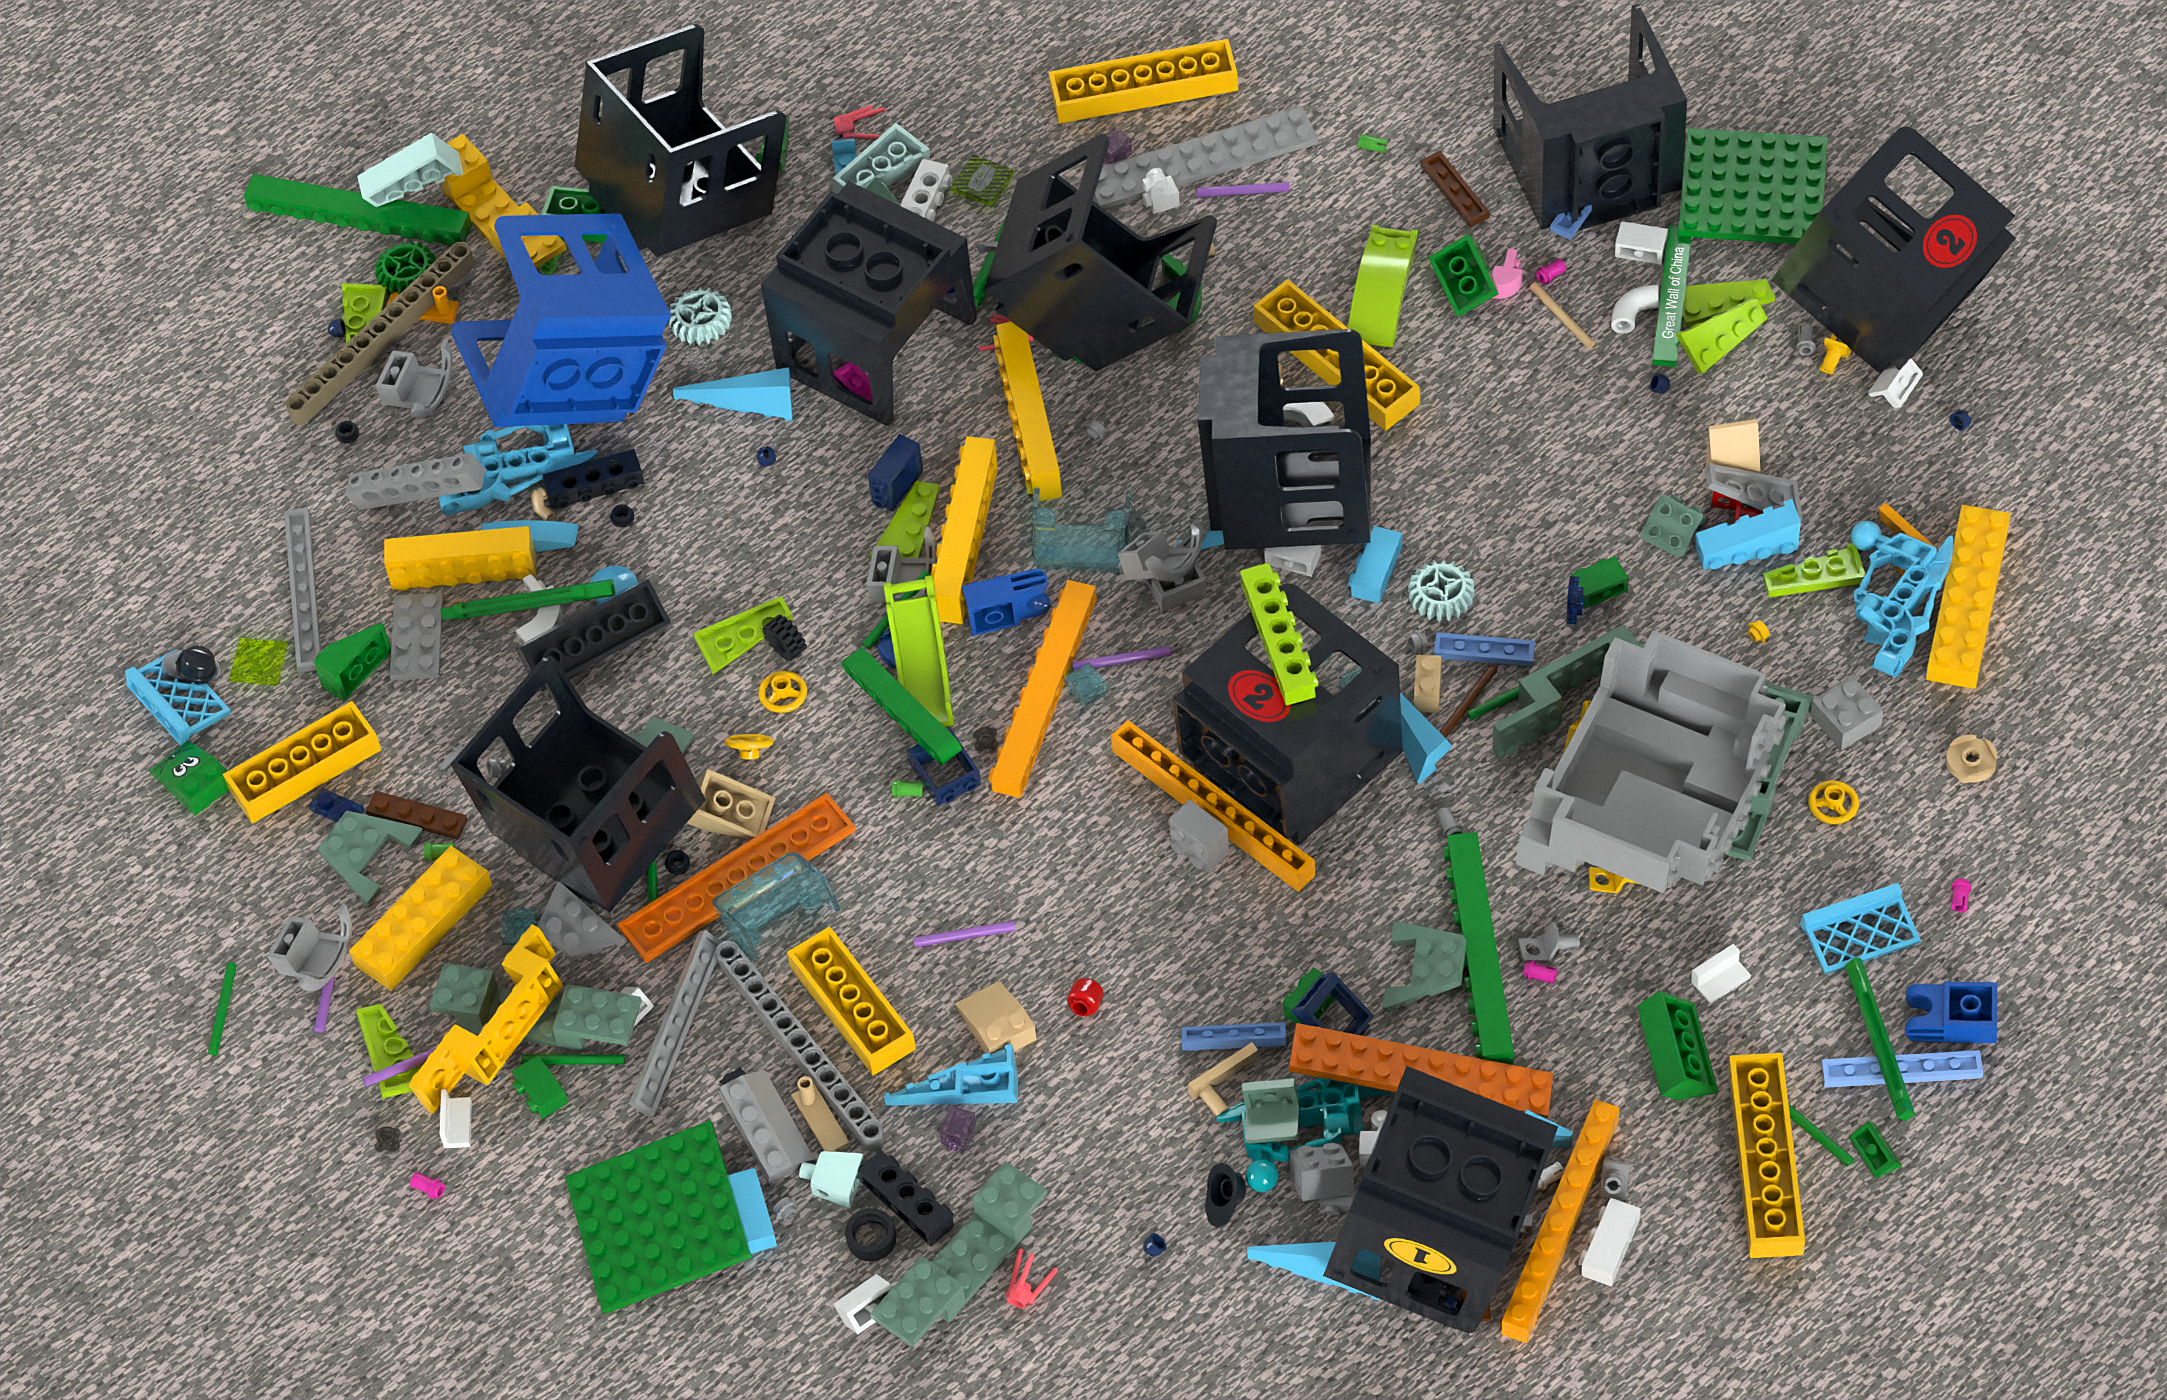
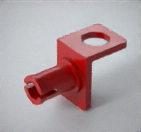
M1716 491L1713 492L1711 507L1735 510L1733 524L1739 517L1749 515L1752 518L1764 513L1762 510L1745 508L1741 505L1740 501ZM1722 497L1728 498L1731 500V502L1722 503L1719 502L1717 499Z

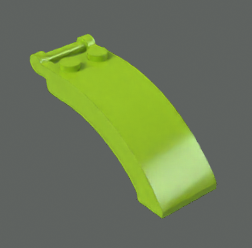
M1376 224L1371 226V232L1358 271L1348 328L1357 331L1361 335L1362 340L1367 344L1392 348L1394 346L1405 288L1414 261L1419 230L1411 229V231L1381 228L1380 225Z
M925 576V579L896 584L891 582L883 583L898 682L944 727L953 726L954 714L950 680L933 576ZM927 589L926 596L894 601L893 594Z

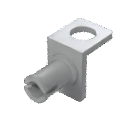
M1556 922L1550 923L1542 938H1522L1518 940L1523 962H1532V960L1536 962L1551 961L1558 949H1578L1580 944L1577 933L1559 934ZM1526 946H1536L1539 954L1535 956L1529 954Z
M1605 1156L1600 1186L1601 1197L1626 1199L1631 1159Z

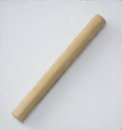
M1537 282L1531 284L1530 290L1588 349L1595 346V342Z

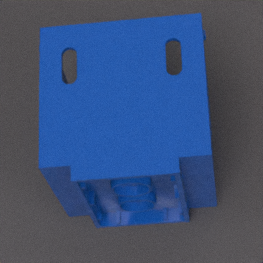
M568 214L498 217L494 228L520 295L519 305L512 320L459 321L454 323L451 329L452 337L494 427L621 422L627 413L637 412L667 347L662 334L671 313L622 215ZM558 235L563 237L581 274L542 275L538 273L521 236ZM581 235H607L595 263ZM620 256H621V258H622V260H623V262H624V264H625V266H626V268H627V270H628V273L626 272V270H625V268H624V266H623V264H622V262H621V260H620ZM503 340L490 371L477 342Z

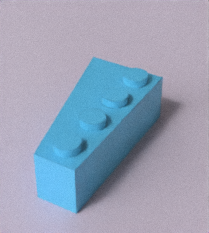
M1793 499L1784 501L1785 506L1774 510L1772 506L1763 509V514L1750 518L1749 515L1739 517L1732 525L1723 523L1696 533L1695 548L1703 570L1709 568L1719 569L1723 565L1742 564L1747 560L1756 558L1766 559L1771 555L1780 553L1790 554L1794 550H1798L1801 521Z

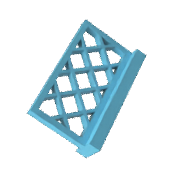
M168 654L138 670L134 666L125 670L127 687L180 745L187 741L190 742V736L231 714L229 707L207 684H196L195 682H192V684L179 683L178 678H175L174 682L162 681L163 674H167L163 670L162 663ZM150 672L159 673L157 680L146 679L145 675ZM159 687L173 688L171 695L160 694L158 692ZM176 690L190 691L188 697L175 696ZM194 691L206 693L205 699L192 697ZM173 702L186 703L185 710L174 709L172 707ZM190 704L204 705L202 712L189 711ZM208 706L221 709V711L215 714L206 713ZM187 717L200 719L199 723L191 727L186 722Z
M1899 883L1802 915L1800 926L1808 936L1824 975L1846 968L1845 965L1853 958H1860L1864 962L1921 942L1902 899V890ZM1898 905L1901 912L1899 920L1884 914L1887 907ZM1871 914L1879 918L1875 928L1861 922L1863 915ZM1882 919L1896 925L1892 935L1878 930ZM1846 921L1855 925L1851 936L1837 930L1839 923ZM1858 927L1872 933L1868 943L1854 938ZM1898 927L1908 930L1912 939L1903 941L1894 937ZM1822 929L1831 933V936L1826 944L1817 940L1813 932ZM1834 935L1848 941L1844 951L1830 946ZM1874 935L1889 940L1887 946L1882 949L1870 944ZM1851 942L1865 948L1863 955L1855 957L1846 953ZM1827 950L1841 956L1839 963L1831 966L1827 965L1824 958Z

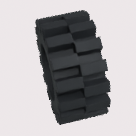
M777 615L762 628L766 641H769V645L775 649L774 651L779 653L781 657H784L786 661H792L807 647L806 640L802 638V633L798 632L796 625L793 626L792 621L787 620L785 616Z

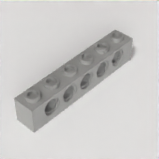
M472 453L350 474L345 495L358 509L364 510L480 490L486 469Z

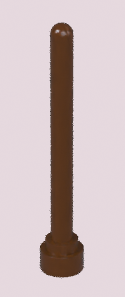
M1495 665L1488 666L1439 732L1445 738L1449 736L1496 674L1497 667Z

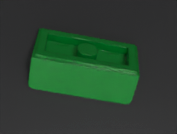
M1868 1121L1849 1135L1850 1140L1875 1178L1902 1166L1875 1123Z

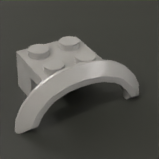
M444 339L441 346V369L419 366L414 353L393 350L375 386L384 405L410 408V412L417 419H424L429 416L440 404L449 384L453 356L448 340Z
M1199 519L1190 524L1192 533L1190 548L1169 549L1164 532L1157 531L1142 533L1121 550L1118 556L1126 580L1137 579L1138 582L1156 578L1158 581L1171 582L1185 576L1195 563L1201 548L1202 527Z
M926 527L924 534L926 558H901L898 546H874L866 585L872 602L886 603L883 583L891 582L896 584L915 581L924 570L932 575L933 563L937 562L936 538L929 527ZM921 589L913 598L926 596L927 589ZM905 592L893 594L894 601L899 600Z
M1202 529L1203 542L1207 536V529ZM1192 533L1172 549L1190 548ZM1195 561L1185 576L1176 581L1164 582L1158 581L1156 578L1146 580L1162 612L1206 595L1207 580L1197 561ZM1119 562L1118 568L1124 574L1121 562Z
M345 903L342 904L338 911L341 921V935L319 932L311 919L289 916L267 955L279 974L301 978L298 986L306 991H317L333 978L345 959L352 937L351 916Z

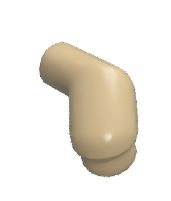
M539 487L531 493L533 511L545 521H551L555 517V513L545 506L544 500L548 497L547 491Z

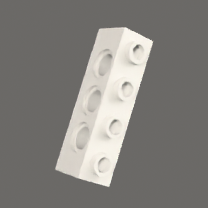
M922 159L901 206L934 222L935 210L937 206L942 205L945 189H949L951 186L952 175L949 173V166Z

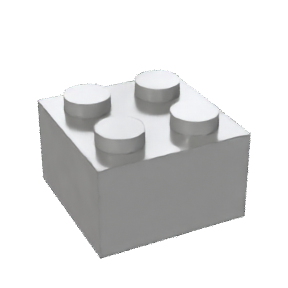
M1851 676L1813 699L1810 716L1832 741L1843 750L1882 725L1883 709Z
M1190 799L1169 818L1172 849L1179 855L1184 854L1197 869L1202 868L1209 873L1229 854L1227 827Z
M1327 1143L1323 1147L1312 1148L1310 1146H1302L1297 1150H1290L1291 1181L1302 1201L1354 1195L1353 1164L1341 1144Z

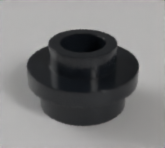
M343 421L337 426L335 431L336 438L341 443H352L359 437V428L351 421Z
M624 504L615 506L610 515L612 524L620 528L631 525L635 518L633 510Z
M681 850L670 852L665 859L667 871L675 875L686 872L690 867L689 856ZM675 862H682L679 865H674Z

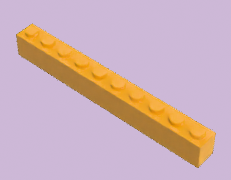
M1067 580L1065 588L1060 589L1058 595L1059 604L1051 612V624L1049 628L1046 627L1044 630L1043 645L1037 648L1035 666L1029 669L1027 676L1028 684L1026 687H1022L1020 693L1021 702L1019 707H1015L1013 710L1011 727L1006 728L1004 746L999 747L996 756L997 764L989 772L988 781L991 782L993 792L1018 798L1022 797L1072 662L1097 601L1096 586Z
M1127 720L1111 735L1113 753L1182 805L1190 799L1225 825L1228 831V839L1297 892L1315 877V860L1132 722Z
M1594 1099L1502 1319V1335L1525 1343L1528 1342L1619 1123L1620 1107Z

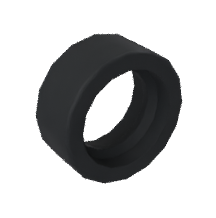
M866 1208L856 1212L849 1218L845 1228V1237L849 1250L855 1257L864 1261H878L892 1252L896 1244V1230L892 1218L885 1211L876 1208ZM868 1223H877L885 1227L886 1238L877 1245L864 1246L857 1242L855 1238L856 1231Z

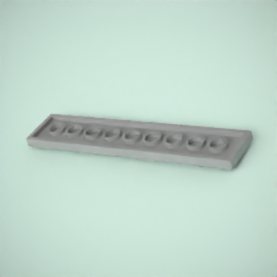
M1295 107L1103 166L1094 197L1100 207L1107 209L1143 198L1142 194L1145 191L1142 187L1141 179L1146 178V174L1154 168L1162 169L1165 177L1171 175L1176 187L1318 144V137L1303 107Z

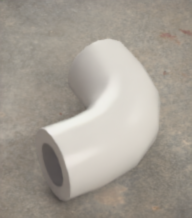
M1659 285L1642 286L1623 294L1614 305L1611 317L1612 329L1617 333H1629L1635 328L1637 313L1647 309H1659Z

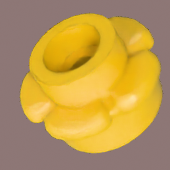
M1761 620L1749 623V630L1747 632L1754 642L1760 640L1764 643L1765 639L1770 636L1766 625Z

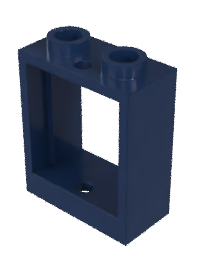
M899 434L868 473L871 499L876 507L893 511L921 475L923 464L920 443Z
M951 728L947 730L957 739L962 748V751L955 756L967 774L939 788H936L923 768V765L934 759L919 744L907 749L909 764L920 781H923L924 787L937 806L949 803L956 796L964 792L973 791L981 784L978 768Z
M1334 972L1321 974L1291 1011L1302 1024L1325 1028L1313 1013L1330 993L1353 1017L1343 1032L1362 1035L1367 1031L1370 1026L1368 1023L1374 1017Z

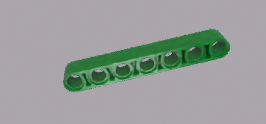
M860 647L841 661L845 672L938 764L943 765L962 751L957 739L864 648Z

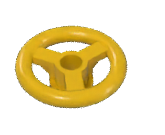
M777 671L768 675L761 682L758 690V697L762 705L776 713H786L797 709L807 696L805 681L801 676L791 671ZM790 679L799 685L800 691L792 688ZM771 683L773 694L767 699L766 688ZM787 697L796 699L788 705H775L780 699Z
M761 734L732 735L724 740L726 746L739 749V758L757 759L759 758L760 748L770 747L774 743L772 737Z
M1830 780L1824 781L1812 789L1808 797V805L1811 813L1818 820L1828 824H1841L1855 816L1859 808V798L1855 790L1848 784ZM1825 790L1824 797L1816 799L1817 795ZM1845 792L1850 796L1852 803L1848 812L1843 807ZM1817 807H1828L1835 810L1839 816H1827L1820 812Z

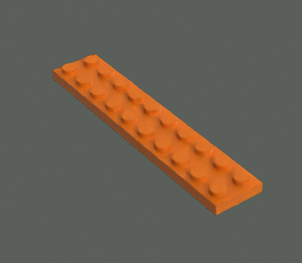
M826 792L617 924L618 929L643 961L648 963L856 831L855 825Z
M1296 1023L1289 1072L1396 1092L1406 1066H1409L1525 1113L1526 1110H1529L1545 1119L1548 1118L1553 1073Z

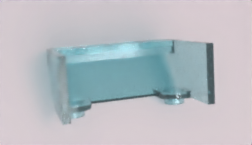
M1035 488L1032 508V562L1034 566L1039 569L1120 571L1118 568V563L1120 562L1118 553L1131 543L1133 522L1132 492L1130 490L1126 491L1125 510L1109 512L1105 516L1104 526L1056 524L1055 513L1051 509L1042 508L1040 489Z
M788 853L719 894L713 900V906L738 947L754 961L759 959L754 949L761 940L759 929L800 905L804 909L816 910L823 903H827L836 912L840 910L827 877L799 853Z

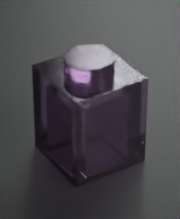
M1116 127L1106 133L1110 137V143L1104 164L1109 165L1122 161L1132 154L1131 139Z
M950 1106L939 1131L941 1144L953 1151L958 1149L966 1151L976 1127L975 1113Z

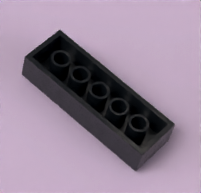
M643 579L616 593L615 596L597 603L515 647V650L528 674L544 657L552 656L557 660L569 678L670 624L671 621L649 579ZM542 685L538 691L543 692L547 690L546 685Z

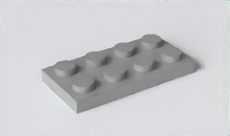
M443 593L394 595L390 661L391 680L440 678L443 624L440 608H443L444 604Z

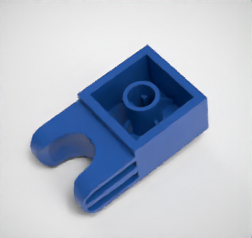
M1031 569L1015 574L996 576L980 582H971L968 585L962 586L965 614L972 636L1020 625L1019 620L1047 613L1051 605L1050 599L1045 593L1048 586L1046 573L1041 569Z
M1944 981V985L1914 984L1907 988L1906 1001L1910 1007L1929 1012L1925 1016L1913 1017L1908 1020L1905 1025V1035L1909 1040L1916 1042L1997 1043V982Z

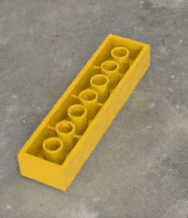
M1228 39L1049 72L1050 91L1058 124L1238 91V75Z
M1288 279L1253 305L1254 323L1266 333L1349 329ZM1362 340L1369 418L1383 430L1387 431L1420 405V386ZM1336 350L1289 351L1329 385H1337L1341 382L1339 354Z
M1012 322L997 324V334L993 335L995 357L1000 367L999 374L1004 385L1005 400L1008 402L1009 418L1012 419L1013 423L1012 430L1017 441L1018 456L1021 458L1020 463L1022 474L1025 476L1027 495L1032 494L1034 502L1062 497L1060 471L1028 335Z
M966 436L965 445L960 446L959 460L961 462L960 465H956L954 475L956 484L951 485L950 499L952 501L951 504L946 506L945 517L947 522L942 524L941 538L943 540L942 544L938 543L936 557L938 561L933 563L932 566L940 621L963 624L965 607L962 586L968 585L973 581L998 471L995 439Z
M1962 504L1953 544L1952 562L1946 577L1926 680L1976 689L2011 513Z
M1782 1053L1729 1056L1728 1076L1749 1258L1803 1255L1805 1235Z

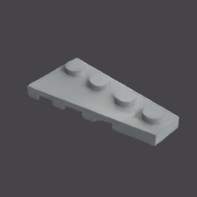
M1709 463L1705 468L1708 489L1762 511L1770 506L1773 507V510L1785 506L1784 501L1793 499L1799 519L1802 522L1797 481Z

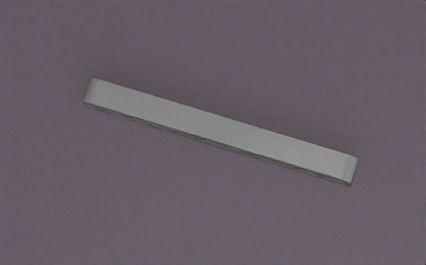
M733 941L721 942L716 948V956L723 973L803 1073L812 1079L820 1094L862 1147L868 1151L881 1149L884 1145L881 1123L738 945ZM797 1044H804L803 1046L796 1047ZM811 1062H818L817 1064L810 1065ZM830 1079L832 1080V1081L829 1082V1083H825V1082H824V1081H826V1080H830ZM840 1098H847L844 1101H839ZM855 1116H862L859 1119H852ZM870 1134H876L874 1137H867Z

